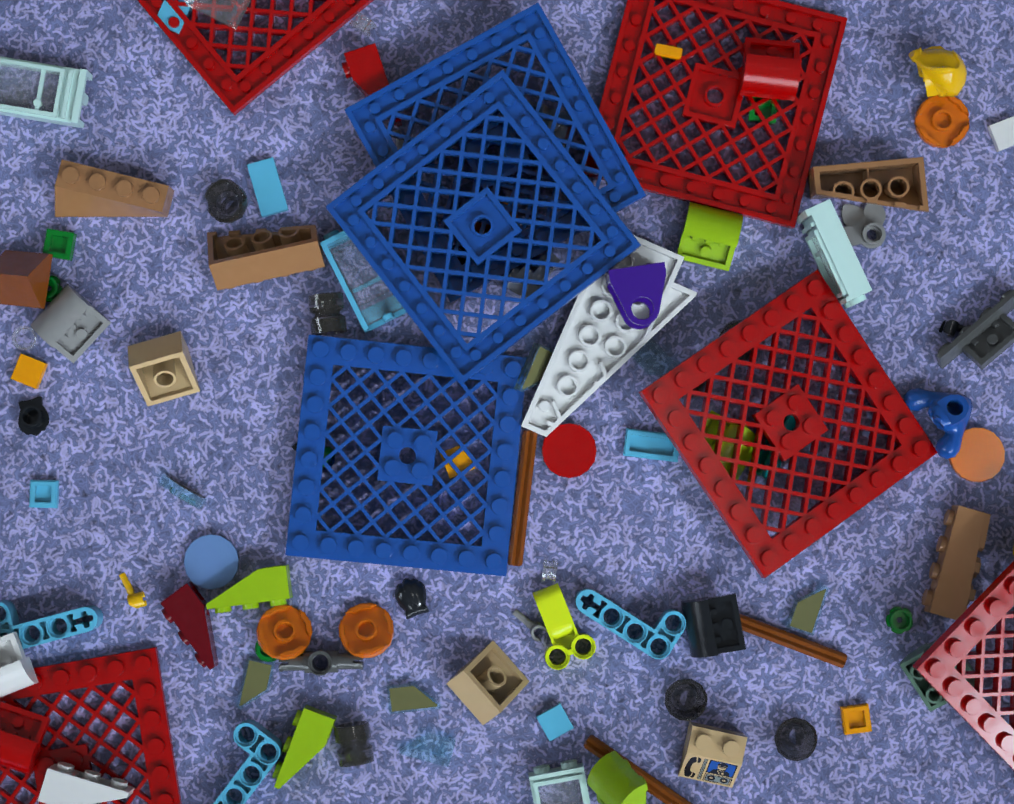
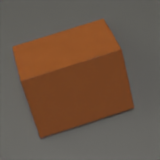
M5 250L0 255V304L45 309L53 255Z

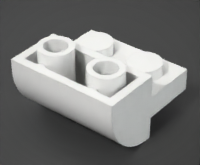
M15 631L0 637V697L39 683L30 657L25 656L17 632Z

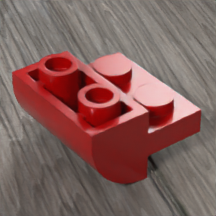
M745 37L743 44V66L740 75V95L794 101L801 74L800 43Z
M0 702V765L31 775L41 751L40 745L51 719Z

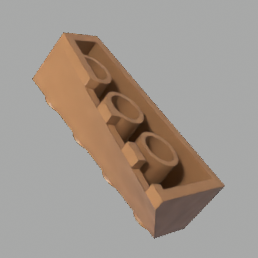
M923 157L815 166L808 173L810 200L838 198L929 212Z
M61 160L55 183V217H168L174 190L168 185Z
M316 225L281 227L278 232H270L266 228L256 229L254 234H241L240 230L229 231V235L217 237V232H207L208 265L217 291L325 267L323 250L320 245Z
M952 505L951 510L947 509L943 519V524L946 525L945 534L939 537L936 545V551L939 552L937 563L933 562L929 570V578L932 579L930 589H925L922 596V605H925L924 611L957 620L965 612L970 601H974L976 590L973 589L972 580L980 573L981 559L977 557L978 551L982 552L985 548L991 514L959 505Z

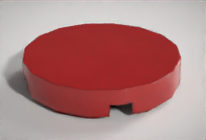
M571 423L562 424L555 428L545 437L542 446L543 461L549 470L558 476L566 478L577 477L587 472L594 463L597 452L595 440L590 432L580 425Z

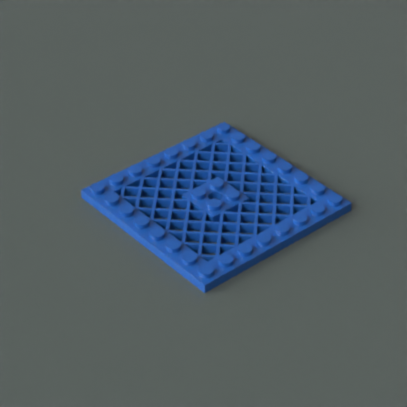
M539 2L344 109L375 167H377L398 151L391 137L404 140V146L414 138L411 137L414 124L429 127L436 121L439 110L448 112L452 109V107L441 105L444 91L458 95L456 106L462 101L463 97H468L472 94L465 91L468 78L481 81L483 85L491 79L489 76L493 65L506 68L508 77H510L511 70L524 73L525 78L522 87L518 85L516 87L523 96L527 94L539 98L535 111L542 119L552 122L550 130L553 134L557 123L571 127L568 140L556 138L562 145L566 146L565 149L568 153L570 147L585 151L582 163L578 165L583 172L598 175L595 187L612 209L617 213L646 197L645 192ZM528 42V44H529V46L531 47V49H530V48H527V47H523L522 45H524V44H526V43ZM511 52L509 63L497 60L498 58ZM517 52L531 55L528 68L513 64ZM535 57L544 72L532 69ZM487 65L484 76L473 73ZM530 75L544 79L541 92L527 88ZM463 78L460 89L449 87V85ZM548 82L551 83L557 96L546 94ZM439 92L436 103L424 100ZM543 99L558 103L554 116L540 112ZM414 105L411 116L401 114L402 111ZM420 105L434 108L430 122L417 118ZM562 105L571 121L559 118ZM499 111L493 114V116H498ZM396 118L409 122L406 135L392 131ZM390 119L388 128L386 129L383 122ZM489 122L487 135L502 136L504 123ZM508 124L507 137L518 138L515 131ZM483 127L475 132L472 131L470 133L482 134ZM575 129L585 145L572 142ZM461 139L459 142H457V144L459 145L460 149H461V141H462V139ZM467 139L465 152L480 154L482 140ZM486 141L485 154L487 155L488 149L492 146L501 148V143ZM506 143L504 157L519 158L521 145ZM525 146L524 159L530 160L529 156H534ZM453 148L448 149L453 151H460ZM589 153L598 169L585 166ZM466 158L472 171L477 173L479 160ZM484 160L482 174L497 176L499 162ZM430 163L426 167L438 169V164ZM503 163L502 176L511 177L517 174L518 164ZM523 165L522 174L534 177L537 180V172L527 170L526 168L530 166ZM443 166V169L458 171V167L457 170ZM417 174L404 184L416 186ZM437 174L434 176L433 183L422 181L421 186L435 188ZM542 174L541 180L554 182L550 176ZM457 177L454 178L451 189L441 186V189L455 190ZM603 177L607 185L599 189ZM467 178L474 180L471 192L475 193L476 179ZM481 180V187L483 190L486 187L492 188V193L495 195L496 181ZM501 183L500 188L512 191L510 197L514 198L516 184L511 186ZM536 186L533 187V191L520 188L519 194L530 196V200H534ZM553 189L551 197L539 194V199L554 202L555 189ZM401 190L399 204L413 205L415 191ZM394 191L393 193H391V196L393 197V199H394V196H395V191ZM420 192L418 206L433 208L434 194L429 193L426 202L422 192ZM449 196L446 208L438 206V208L452 210L451 206L454 196ZM558 199V203L571 204L568 201ZM501 203L510 215L513 211V203H508V205ZM528 205L527 210L517 208V213L525 215L524 219H529V217H532L531 210L533 206ZM548 208L546 216L537 213L536 219L551 222L552 208ZM563 209L557 212L556 223L571 224L573 211ZM400 210L407 225H411L412 211ZM418 212L416 226L430 227L432 213ZM577 212L575 225L588 226ZM443 215L441 225H439V223L436 220L435 228L447 229L445 228L446 225L443 221L449 215ZM486 219L477 221L482 223L479 234H484L486 225L491 226V223ZM523 224L521 228L522 233L516 238L529 239L530 228L526 229L527 225ZM535 226L533 240L549 242L550 228ZM555 228L553 242L563 243L567 241L570 236V230ZM415 231L414 237L418 245L428 247L429 233ZM574 231V236L582 231ZM434 234L433 248L447 249L448 240L446 236ZM457 240L454 250L459 251L460 243ZM513 243L511 257L526 259L528 245ZM508 244L494 255L507 257ZM533 245L531 260L547 252L548 247ZM432 253L430 267L445 269L447 255ZM452 255L450 270L465 271V264L461 265L457 257L466 259V257ZM471 258L469 272L484 274L486 261L477 266ZM491 260L489 274L503 276L506 262ZM510 263L509 272L523 264ZM434 273L442 287L444 274ZM449 275L447 289L462 291L464 277ZM469 277L467 292H474L483 287L484 279ZM446 294L451 304L461 299V296Z
M504 70L497 73L326 206L462 384L605 275L608 270L614 268L641 247L638 240ZM499 111L503 117L492 115ZM484 122L482 134L470 133ZM489 122L504 123L502 136L487 135ZM508 124L519 138L507 137ZM462 139L460 151L448 150ZM467 139L482 140L480 154L465 152ZM486 141L501 143L500 156L485 154ZM506 143L521 145L519 158L504 157ZM525 146L537 160L524 159ZM445 156L459 157L458 171L443 169ZM439 157L438 169L426 167ZM464 158L479 160L477 173L463 172ZM484 160L499 162L497 176L482 174ZM503 163L518 164L517 178L502 176ZM523 165L538 167L537 180L521 179ZM543 168L554 182L541 181ZM423 173L437 174L435 188L421 186ZM417 174L416 186L404 184ZM442 175L457 177L455 190L441 189ZM462 177L476 179L475 193L460 191ZM481 180L496 181L495 195L488 187L480 192ZM501 182L516 184L514 198L499 196ZM520 185L536 186L534 200L519 198ZM540 187L555 189L554 202L538 201ZM401 190L415 191L413 205L399 204ZM560 190L571 204L558 203ZM395 191L394 203L381 202ZM420 192L435 194L433 208L418 206ZM440 195L454 196L453 210L438 208ZM459 197L472 198L458 209ZM500 202L513 203L512 217ZM518 204L533 206L531 220L516 218ZM538 206L553 208L551 222L536 220ZM379 207L393 209L391 222L377 221ZM373 208L372 219H370L366 213ZM398 209L412 211L411 225L396 223ZM557 209L573 211L571 224L556 223ZM418 212L432 213L430 227L416 226ZM577 212L588 226L575 225ZM437 214L450 215L443 221L448 229L435 228ZM481 219H486L491 223L489 232L485 234H479L475 230L476 222ZM517 224L531 225L529 239L516 238L522 233ZM376 226L390 228L389 241L386 240ZM535 226L550 228L549 242L533 240ZM555 228L570 230L569 244L553 242ZM395 229L410 230L408 244L394 243ZM415 231L429 233L428 247L413 245ZM574 231L590 232L589 245H573ZM595 233V235L599 238L600 241L593 246V239ZM434 234L449 235L447 249L433 248ZM454 236L466 252L452 250ZM513 243L528 245L526 259L511 257ZM508 244L507 257L494 255ZM533 245L548 247L546 261L531 260ZM393 248L407 250L406 263L403 262ZM552 248L568 250L566 264L551 262ZM572 250L585 252L570 264ZM412 251L427 252L425 267L411 265ZM432 253L447 255L445 269L430 267ZM452 255L466 257L465 271L450 270ZM471 258L477 266L486 261L484 274L469 272ZM491 260L506 262L504 276L489 274ZM510 263L526 264L524 279L509 277ZM530 265L545 267L544 281L528 279ZM550 267L563 269L548 281ZM410 270L424 272L423 286ZM429 272L444 274L442 289L428 287ZM449 275L464 277L462 291L447 289ZM469 277L484 279L482 294L467 292ZM488 280L503 281L502 296L486 294ZM508 282L523 284L521 298L506 297ZM527 285L541 286L526 298ZM427 292L441 294L440 308ZM446 294L461 296L459 311L445 309ZM466 297L481 299L479 313L464 311ZM486 299L501 301L499 316L484 314ZM505 302L519 303L504 315ZM444 314L459 316L457 330ZM463 317L478 318L477 333L462 331ZM483 319L496 320L495 323L482 332ZM461 336L473 337L474 339L467 344Z
M308 335L285 555L506 576L525 389L522 388L526 381L528 357L500 355L469 379L480 381L469 390L465 384L460 382L433 347ZM333 366H343L333 375ZM351 367L371 370L359 378ZM348 370L356 382L344 391L335 379ZM378 370L398 373L387 381ZM375 373L384 385L374 393H371L363 381ZM406 373L426 376L414 384ZM400 376H403L411 388L399 396L390 384ZM434 376L453 379L442 387ZM427 379H430L438 391L426 399L417 387ZM457 381L466 393L454 402L445 390ZM488 382H497V390L495 391ZM333 383L341 394L330 402L331 385ZM484 384L493 396L481 405L472 393ZM360 385L369 397L356 406L347 394ZM387 388L396 400L384 409L375 397ZM415 391L423 403L414 411H411L403 399ZM442 393L451 406L439 415L430 402ZM469 396L478 408L466 417L457 405ZM345 397L354 409L341 418L332 406ZM372 400L381 412L369 421L360 409ZM495 400L493 419L485 407ZM400 403L409 415L396 424L387 412ZM427 406L436 418L424 427L415 414ZM454 408L463 421L451 429L442 417ZM330 410L338 422L327 430ZM481 411L490 424L478 432L469 420ZM357 412L366 424L353 433L345 421ZM384 415L393 426L383 425L381 436L372 424ZM412 418L420 429L400 426ZM439 420L448 433L437 441L438 431L427 429ZM466 423L475 436L463 444L454 432ZM342 424L351 437L341 445H338L330 436V433ZM369 427L378 440L366 449L357 436ZM493 427L490 446L482 435ZM452 436L461 448L451 456H448L440 447V444ZM327 437L336 449L324 458ZM354 439L363 452L351 461L342 448ZM479 439L487 451L475 459L467 447ZM381 443L378 463L369 451ZM403 448L414 450L416 457L412 463L405 464L400 460L399 454ZM437 449L446 460L434 469ZM464 451L473 463L461 472L452 459ZM339 452L348 464L335 473L326 461ZM490 454L489 470L487 473L479 462ZM367 455L376 467L363 476L354 464ZM449 463L458 475L445 484L436 472ZM324 465L332 474V477L321 485ZM476 466L485 478L473 487L464 475ZM351 467L360 477V480L348 489L339 476ZM378 470L377 480L388 482L375 491L366 479ZM434 476L442 485V488L430 496L422 485L432 486ZM461 478L470 490L458 499L449 487ZM336 479L345 492L333 501L324 488ZM364 482L373 494L360 503L351 491ZM394 482L415 485L403 494ZM487 482L486 500L484 501L476 490ZM391 485L400 497L388 506L379 494ZM419 488L427 500L415 509L406 497ZM446 490L455 502L445 511H442L434 499ZM321 492L330 504L318 513ZM473 493L482 505L470 514L461 502ZM346 495H349L357 507L345 516L336 503ZM376 497L385 510L373 519L364 506ZM404 500L413 512L400 521L391 509ZM431 503L440 515L428 524L419 514V511ZM456 506H459L467 518L455 527L446 515ZM333 507L342 520L330 528L321 516ZM485 509L482 529L474 517ZM361 510L370 522L357 531L348 519ZM388 512L397 525L385 534L376 521ZM416 515L425 527L412 536L404 524ZM443 518L452 530L440 539L431 527ZM317 520L326 529V531L316 530ZM471 521L479 533L467 541L459 532V529ZM345 522L354 534L333 531ZM373 525L382 536L364 535L362 533ZM401 528L409 539L389 536ZM427 530L436 539V541L416 540ZM456 533L464 544L446 543L444 541ZM482 536L481 546L472 545Z

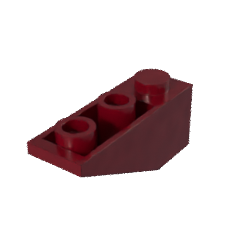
M191 581L163 600L160 604L164 609L161 611L170 623L175 622L180 629L178 635L186 645L191 644L197 652L195 658L204 668L207 666L211 670L218 665V658L210 613L206 607V600Z

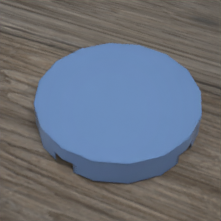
M213 534L201 536L193 541L185 552L184 567L186 574L194 584L201 588L213 590L224 587L234 579L239 570L238 550L224 536Z

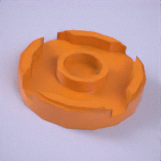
M930 96L920 104L915 114L914 124L917 134L923 142L932 147L947 148L954 146L965 137L969 130V113L963 102L955 96Z
M969 428L963 434L960 451L956 457L949 458V461L959 477L971 482H983L993 478L1000 472L1005 461V450L1001 440L994 432L985 428Z
M360 603L355 605L345 613L346 615L340 621V640L344 648L354 656L373 658L382 654L391 645L394 637L393 621L389 613L376 604Z
M286 604L274 606L265 611L259 620L256 630L258 644L263 652L272 658L279 660L294 659L303 654L310 644L312 636L311 621L300 609L298 610Z

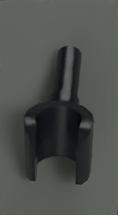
M945 320L942 322L939 332L942 333L943 331L953 338L956 331L960 332L965 326L955 320Z

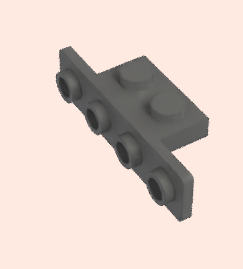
M1010 289L1005 292L1000 298V302L993 308L988 307L974 324L965 326L955 340L951 343H945L939 349L937 362L940 368L946 367L963 352L983 370L1014 343V322L1007 316L1014 309V290Z

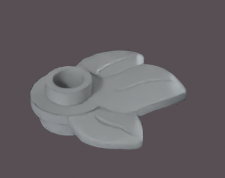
M867 203L864 209L851 204H844L842 206L841 217L845 225L843 228L852 246L862 244L866 248L874 249L883 244L886 232L882 225L885 221L886 213L882 205ZM869 230H873L876 233L874 240H870L867 237Z

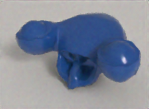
M921 388L909 389L903 396V400L911 411L929 408L928 414L938 429L945 431L944 436L936 444L935 449L938 455L945 459L956 457L960 451L963 434L971 416L973 407L971 399L958 393L936 392Z

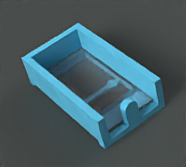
M334 230L324 236L325 240L320 242V245L365 333L407 313L345 231L339 233L338 230Z

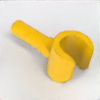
M126 573L120 574L119 577L127 590L128 604L134 608L146 606L147 602L143 600V597H145L144 592L135 593Z

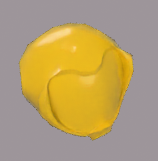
M931 46L923 50L920 47L909 53L912 62L917 64L919 76L923 78L927 97L936 95L938 97H954L965 86L966 66L962 58L954 50H946L941 46Z

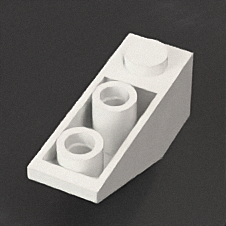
M58 762V764H53L47 768L38 801L45 804H96L127 798L133 793L135 787L128 786V782L120 778L108 780L101 778V773L93 770L81 772L74 770L75 766L72 764Z

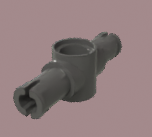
M321 648L316 651H304V654L294 659L279 660V662H288L281 663L279 671H304V673L322 676L327 673H338L339 670H363L364 661L355 662L354 660H363L364 658L350 653H339L338 650ZM316 655H324L328 659L327 668L320 669L315 665L314 659Z

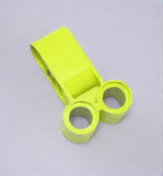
M556 583L533 592L532 594L552 642V645L545 651L547 665L552 669L560 670L568 665L570 655L572 654L578 659L583 660L592 657L596 650L595 641L588 634H578L559 584ZM584 638L590 641L591 647L587 653L582 654L576 651L575 644L579 639ZM554 649L564 651L565 659L559 664L551 662L549 659L551 651Z

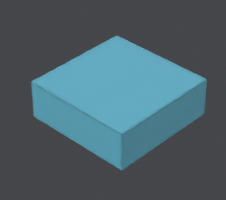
M30 480L29 507L58 508L59 481Z
M561 703L536 716L549 741L574 728Z

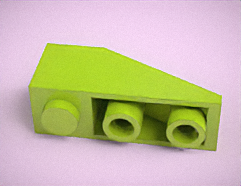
M289 564L257 569L206 604L207 609L215 608V613L232 611L231 606L242 605L243 610L259 608L260 602L270 601V606L287 604L286 599L293 597Z
M306 705L303 711L297 710L292 723L293 726H296L293 737L288 735L282 750L287 753L284 762L277 763L272 778L277 779L274 785L275 788L280 789L326 746L337 716Z

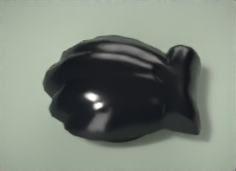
M38 396L31 400L18 402L20 407L18 418L20 430L26 435L32 434L34 436L39 435L41 431H45L49 424V415L43 406L42 397Z
M405 578L401 584L397 585L394 592L395 599L405 611L406 619L429 612L426 605V589L421 581Z

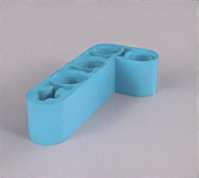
M583 588L575 596V604L583 614L654 659L666 658L686 627L685 617L674 609L664 611L655 625L651 627L591 588ZM592 594V600L599 606L601 601L606 602L599 609L598 616L593 615L597 610L592 606L582 607L583 601L581 597L583 595L588 597ZM610 608L618 611V619L613 623H607L603 618L604 612ZM670 615H677L679 617V625L675 629H667L665 621ZM633 623L639 624L642 628L641 634L636 638H631L627 635V629ZM657 638L663 639L665 642L664 649L659 653L652 652L650 647L652 641Z
M0 600V606L6 611L5 619L0 620V637L4 636L5 633L10 634L16 631L23 649L89 632L98 628L103 621L102 611L94 605H89L20 624L15 605L11 601ZM86 615L93 616L92 621L76 625L75 619ZM59 618L63 619L67 624V629L64 633L60 632L56 627ZM32 625L36 626L40 631V636L37 640L30 636Z
M247 719L235 728L233 732L235 743L249 753L250 756L213 804H245L283 753L281 740L257 721ZM242 727L252 728L254 731V738L252 740H247L242 736ZM264 744L274 745L276 755L273 757L267 756L263 751ZM248 766L256 767L259 770V778H250L246 773V768ZM230 789L240 790L242 800H232L229 795Z

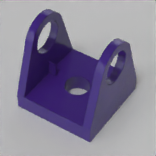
M665 262L607 271L605 276L607 289L624 322L630 328L637 330L647 328L657 318L666 277ZM636 302L644 303L649 309V318H636L631 310L632 304Z

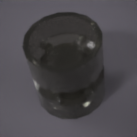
M331 292L308 296L310 313L315 314L310 319L312 335H327V332L334 331V334L347 332L346 317L340 314V311L344 308L343 293Z
M369 721L354 722V726L350 722L333 727L335 742L340 745V748L337 750L339 767L358 766L374 761L372 744L367 742L371 737Z

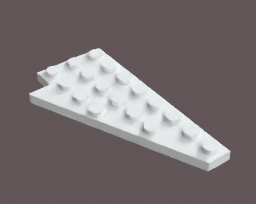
M634 235L641 244V247L612 269L665 262L666 277L657 318L647 328L640 330L630 328L624 322L607 289L606 274L577 296L521 427L547 437L696 297L697 292L674 283L684 260L683 256ZM636 302L632 304L631 310L636 318H649V309L644 303Z

